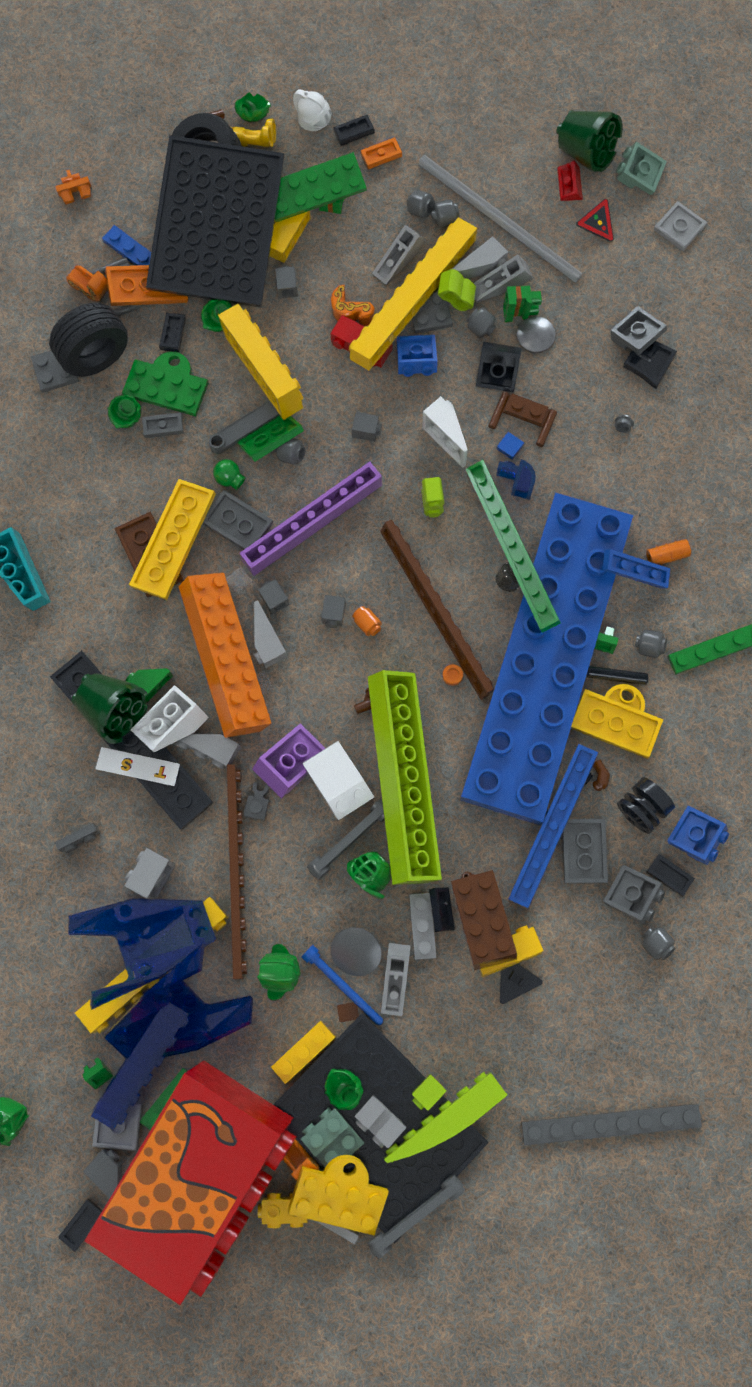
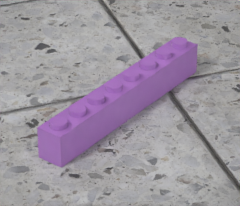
M368 462L241 551L239 554L242 562L252 575L255 576L381 487V474L371 462Z

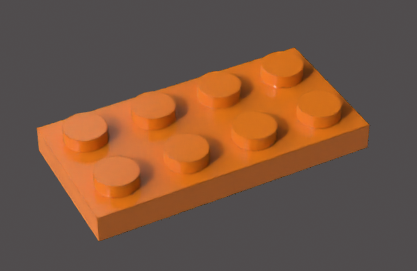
M149 265L106 266L105 268L111 306L187 303L188 296L147 290L146 283Z

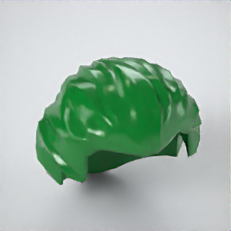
M248 92L235 102L234 108L238 116L244 121L257 122L267 116L271 104L262 95L256 94L253 96Z
M216 299L208 301L201 311L203 328L214 332L223 331L218 315L231 308L232 304L228 301Z
M131 395L116 396L111 400L107 408L110 422L117 429L130 428L135 423H138L141 417V406L136 401V398Z
M332 1068L325 1082V1094L329 1098L330 1104L339 1110L355 1109L359 1105L363 1094L361 1080L358 1076H355L346 1069L337 1070Z

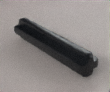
M589 666L587 671L588 678L646 685L649 678L647 673Z

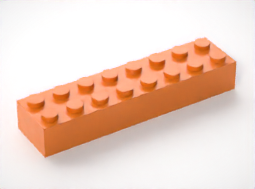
M214 573L187 576L178 587L224 737L228 738L261 732L271 724V720L225 574Z

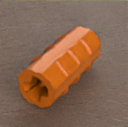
M687 539L669 544L666 543L646 551L647 560L658 565L681 560L691 555V548Z

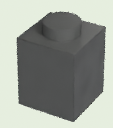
M283 266L275 268L279 299L298 297L295 267Z
M356 412L352 426V438L375 442L376 436H380L382 430L379 416Z
M276 579L263 583L261 588L258 589L262 600L272 615L289 605L288 598Z
M325 595L321 620L322 624H325L326 627L337 628V626L343 625L346 606L345 597Z

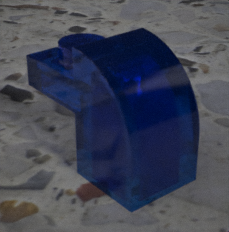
M522 459L519 466L510 461H499L496 476L514 480L511 495L530 500L536 480L533 467Z

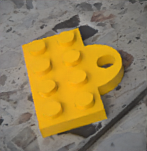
M619 684L609 689L605 696L585 689L576 710L571 729L648 759L663 719L644 712L645 700L637 688L628 684ZM622 692H631L633 696L632 700H624L622 698Z
M340 1155L332 1159L326 1165L323 1172L301 1167L287 1211L290 1215L375 1236L389 1191L387 1188L368 1184V1172L360 1159L352 1155ZM348 1163L355 1164V1168L351 1173L343 1172L344 1166Z

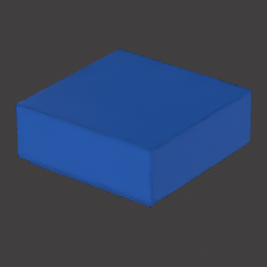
M508 432L496 449L513 460L523 447L524 442Z

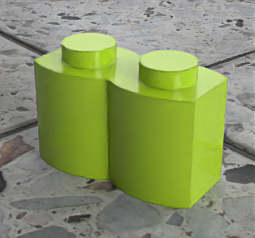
M455 269L442 272L438 290L440 298L450 302L457 310L466 311L472 309L476 292L475 284L471 280L464 278Z
M440 477L425 478L422 481L421 489L424 514L435 518L444 512L443 505L445 502L442 481Z

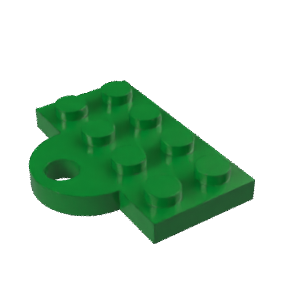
M166 352L158 356L153 364L135 359L122 395H131L136 400L196 417L209 382L208 379L191 375L190 363L184 355L178 352ZM171 360H180V363L177 366L170 365Z

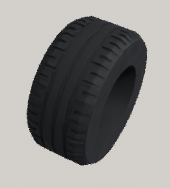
M198 113L187 117L179 123L172 133V136L204 141L214 140L218 141V143L241 146L238 136L228 123L221 117L210 113Z
M87 303L72 309L58 320L50 333L49 346L65 372L74 376L85 377L105 370L119 359L127 346L128 332L111 307L101 303Z

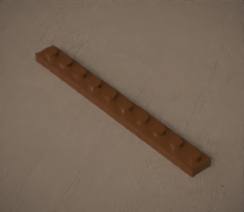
M392 519L386 521L380 531L479 698L482 700L488 697L494 690L491 680L486 677L481 663L476 660L470 645L462 637L460 628L451 619L449 610L445 609L440 595L433 589L429 577L424 574L419 560L412 554L411 548L403 539L399 527L394 524Z
M227 764L233 979L240 980L244 979V974L248 973L247 961H243V952H247V941L243 939V931L246 930V918H242V909H245L246 902L245 896H241V888L245 887L244 874L241 875V866H244V854L240 853V845H243L244 839L243 832H239V824H243L242 811H239V803H242V791H238V782H241L242 777L241 770H237L235 764Z

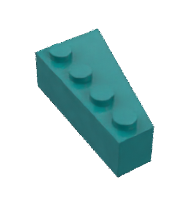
M12 527L0 532L1 578L5 580L22 604L30 610L35 611L50 603L51 601L21 534Z

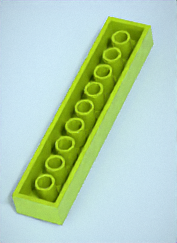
M382 670L368 676L392 884H425L442 880L416 675L410 672Z

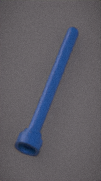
M312 945L301 958L306 963H314L376 1025H382L383 1018L320 958L319 950Z

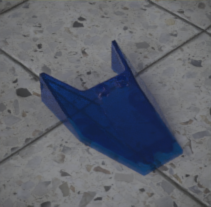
M133 898L68 915L69 935L115 937L128 974V979L123 983L91 991V1010L160 978L216 941L205 906L201 900Z
M203 944L199 945L144 993L105 1034L104 1038L131 1064L198 1051L252 1024L253 998L251 996L207 1004L183 981L202 971L205 947Z

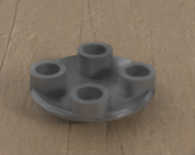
M542 317L525 319L517 330V339L520 345L532 354L547 350L554 343L556 336L553 325Z

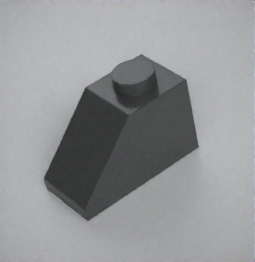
M104 1149L83 1172L110 1198L122 1179V1164L118 1161L120 1157L115 1151Z

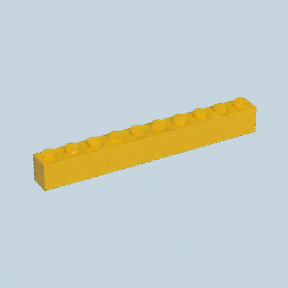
M459 217L454 223H450L446 233L437 239L436 245L427 251L422 261L417 263L412 274L406 276L402 286L396 288L392 298L386 300L382 310L373 316L368 327L365 326L358 339L352 341L349 346L351 361L368 371L371 370L438 288L441 273L454 268L474 244L477 227Z

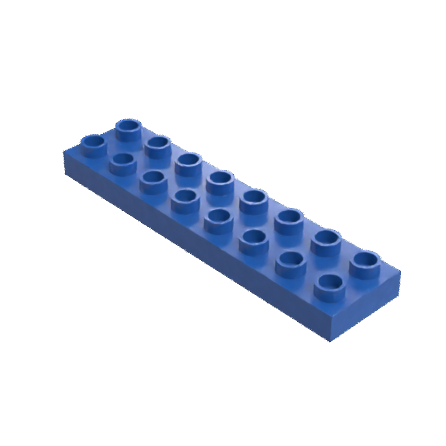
M555 492L533 565L561 624L542 633L523 595L460 801L540 826L543 823L616 574L602 570L605 550L612 549L623 553L633 515Z

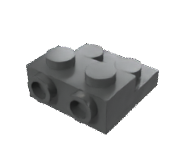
M637 306L623 320L612 327L611 340L624 350L629 347L640 355L667 331V325Z
M623 864L603 902L624 913L625 916L645 925L646 921L650 922L654 917L655 910L653 908L656 902L661 903L665 896L664 886L661 882Z

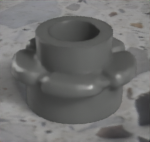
M621 415L615 419V428L621 433L629 432L631 427L634 426V421L628 415Z

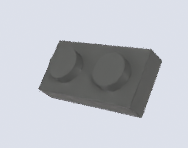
M181 412L142 417L145 438L184 434Z
M92 823L54 843L59 851L69 853L78 848L77 845L82 842L89 843L97 838L96 835L101 832L98 826Z

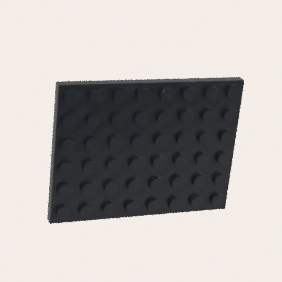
M169 135L146 289L262 308L285 158L284 153Z
M363 1013L274 1103V1106L293 1117L287 1131L297 1136V1141L325 1169L318 1158L311 1153L301 1140L304 1136L302 1131L311 1123L315 1126L320 1122L319 1116L327 1108L331 1110L335 1108L334 1105L330 1104L329 1098L325 1094V1082L332 1068L337 1070L346 1069L355 1076H358L363 1088L359 1105L353 1110H339V1112L365 1142L352 1156L360 1159L365 1165L369 1176L368 1184L384 1187L389 1191L378 1223V1227L384 1233L442 1189L440 1185L454 1174L457 1177L489 1143L470 1125L452 1138L430 1149L389 1163L384 1160V1157L387 1155L385 1151L388 1148L385 1145L381 1148L373 1141L374 1134L369 1129L364 1132L355 1123L358 1120L355 1118V1115L372 1095L379 1099L406 1125V1129L393 1142V1144L396 1143L398 1146L405 1141L403 1136L414 1128L417 1131L423 1126L421 1122L430 1114L434 1117L441 1112L438 1108L448 1100L442 1096L429 1110L425 1107L422 1110L418 1108L412 1101L414 1099L412 1092L425 1080L424 1075ZM346 1164L343 1172L351 1173L355 1168V1164Z

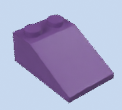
M299 724L257 760L252 770L282 799L309 774L302 763L326 748Z

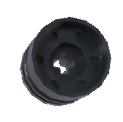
M642 777L632 787L635 795L627 792L624 795L625 799L621 798L617 806L632 825L644 833L650 834L654 830L653 826L657 827L660 824L658 817L666 818L675 808V805L662 788L650 779Z

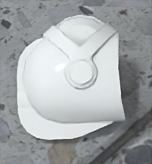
M300 89L295 92L293 103L298 113L299 125L309 131H318L327 126L331 120L332 113L324 97L314 91L308 92Z

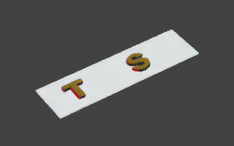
M101 747L96 769L175 786L180 764Z

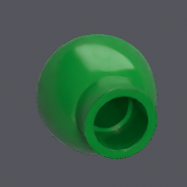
M224 459L214 466L213 477L219 485L224 487L231 486L238 490L246 477L240 474L239 466L232 460Z

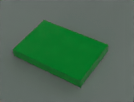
M279 415L237 443L240 449L256 462L302 433L304 429L292 416L283 420Z

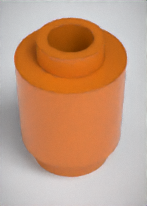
M361 606L353 613L354 622L366 636H375L380 632L382 622L369 608Z

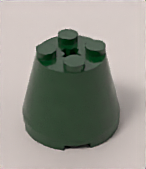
M570 110L564 121L559 123L556 129L559 148L588 170L602 172L611 164L617 152L614 150L618 138H622L623 123L621 117L612 112Z
M99 673L83 676L81 685L71 699V702L97 734L112 744L122 741V737L131 731L145 715L148 706L145 704L147 692L136 684Z

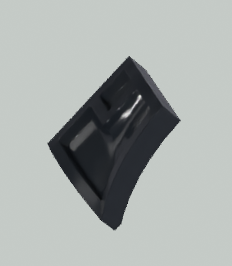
M655 341L640 355L632 350L624 362L623 368L633 372L657 389L674 360L677 351Z

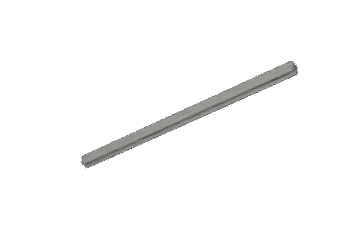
M423 155L419 159L421 167L572 281L577 282L581 278L582 273L428 156Z

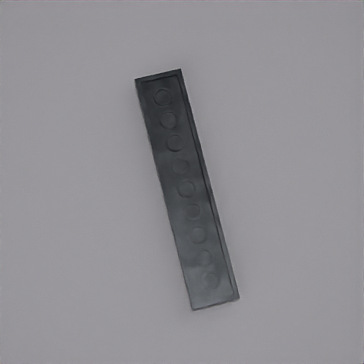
M81 650L52 674L50 678L71 701L72 696L81 685L83 676L86 674L102 673ZM132 731L124 735L119 743L112 744L105 741L113 750L180 764L166 747L153 752ZM181 764L175 786L137 778L181 831L213 804V801Z

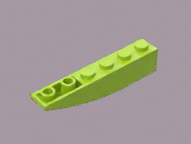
M482 1072L474 1079L475 1084L470 1088L465 1086L456 1093L457 1099L452 1103L448 1100L438 1108L441 1112L434 1117L432 1114L426 1117L421 1122L423 1126L415 1131L413 1128L404 1135V1142L399 1146L395 1143L385 1151L387 1155L384 1157V1160L389 1163L410 1157L452 1138L476 1122L504 1099L507 1093L490 1072L487 1074Z

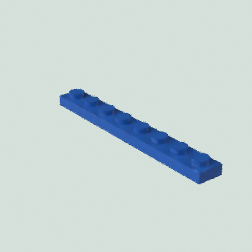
M578 744L509 896V900L529 909L599 754L597 751Z

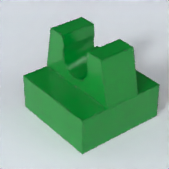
M606 627L604 634L599 632L594 649L610 654L614 653L619 639L613 637L614 628Z
M98 1057L94 1059L96 1065L92 1068L87 1065L83 1067L84 1073L82 1074L84 1080L95 1090L114 1077L111 1070Z

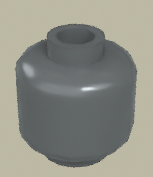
M415 190L407 199L408 211L412 215L427 218L431 215V211L434 210L435 201L430 193Z
M450 199L436 202L433 207L434 210L431 211L432 222H436L441 228L449 226L450 223H454L460 217L457 203H453Z
M476 308L467 319L469 322L468 328L478 337H483L485 334L489 336L496 328L493 325L496 320L495 316L485 308H480L479 310Z
M292 438L276 448L275 452L281 462L294 465L304 459L306 449L301 440Z
M645 629L641 635H637L635 647H638L640 655L658 658L661 654L665 653L667 638H664L662 632Z
M651 927L644 933L643 937L645 939L642 946L654 959L662 958L665 960L674 952L675 940L662 927L656 929Z

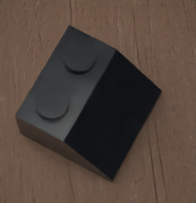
M483 342L476 386L514 392L522 348Z

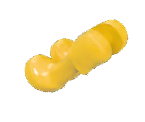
M267 119L265 126L261 130L231 127L243 147L248 146V144L273 147V143L276 142V124L274 119Z

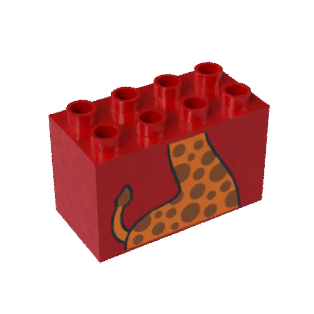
M203 1060L182 1076L86 1237L85 1242L179 1305L182 1304L190 1291L202 1297L226 1258L218 1253L216 1249L226 1255L249 1219V1216L240 1211L241 1207L251 1213L273 1178L263 1169L265 1166H268L276 1171L297 1136L287 1131L293 1117Z

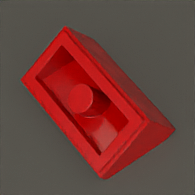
M572 161L557 167L560 200H583L580 167L578 164Z

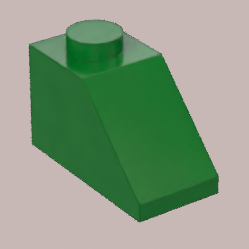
M167 668L143 669L131 673L125 681L136 684L147 692L145 696V704H147L173 675Z

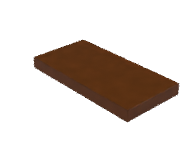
M151 511L114 528L134 571H136L157 526ZM179 573L174 586L184 581L181 573ZM145 593L147 598L153 596L151 594Z

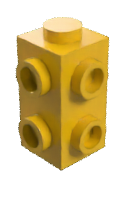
M268 1193L267 1197L262 1199V1204H258V1218H262V1224H267V1228H280L281 1224H290L292 1228L304 1227V1223H308L309 1219L288 1214L287 1210L293 1193H290V1197H281V1193Z

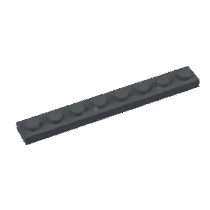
M699 1104L521 1122L524 1145L702 1127Z

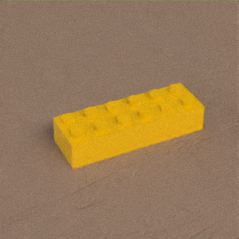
M236 304L219 314L218 317L226 340L281 418L284 420L303 409L301 401L303 396L299 391L301 389L299 382L296 378H291L290 370L286 364H281V359L276 350H271V345L266 336L262 337L260 335L261 331L256 323L250 321L251 317L246 309L242 310L240 305Z

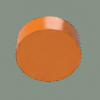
M451 664L445 667L443 670V680L446 684L455 686L462 681L463 671L458 665Z

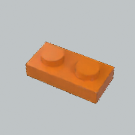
M394 137L361 150V156L369 170L402 157V151Z

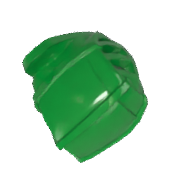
M378 852L365 853L347 863L348 874L365 892L378 899L385 897V895L379 892L384 890L392 878L391 868Z
M273 945L271 953L266 954L259 961L260 969L257 978L262 987L268 989L267 996L271 1001L281 999L286 992L292 991L297 985L301 975L299 963L296 956L291 955L284 945Z
M0 1097V1144L5 1146L11 1145V1140L18 1136L19 1131L29 1118L27 1107L8 1097Z

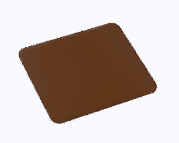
M354 1002L337 1005L339 1022L352 1021L359 1017L358 1007Z

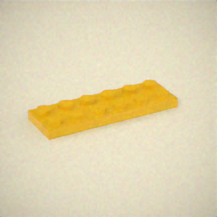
M178 479L129 583L131 588L164 600L168 599L215 498V491Z

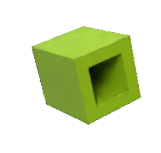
M429 1074L412 1092L414 1096L412 1101L419 1109L422 1110L425 1107L429 1110L447 1090Z

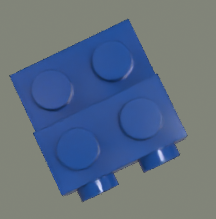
M435 335L398 336L396 338L398 374L410 377L413 374L423 373V375L429 376L437 373Z
M687 806L667 842L686 852L689 857L708 865L709 861L714 862L719 853L716 849L720 843L724 844L727 841L729 833L725 823Z

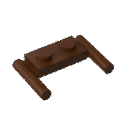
M503 392L488 427L496 429L503 412L543 427L536 442L537 446L543 447L557 411L549 410L548 406L513 393L510 395L507 392Z

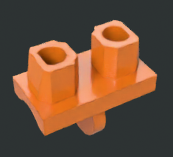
M70 169L66 170L68 176L61 178L63 184L55 186L59 197L61 196L65 205L75 202L72 193L79 191L82 199L91 197V184L88 176L80 178L79 173L72 175Z

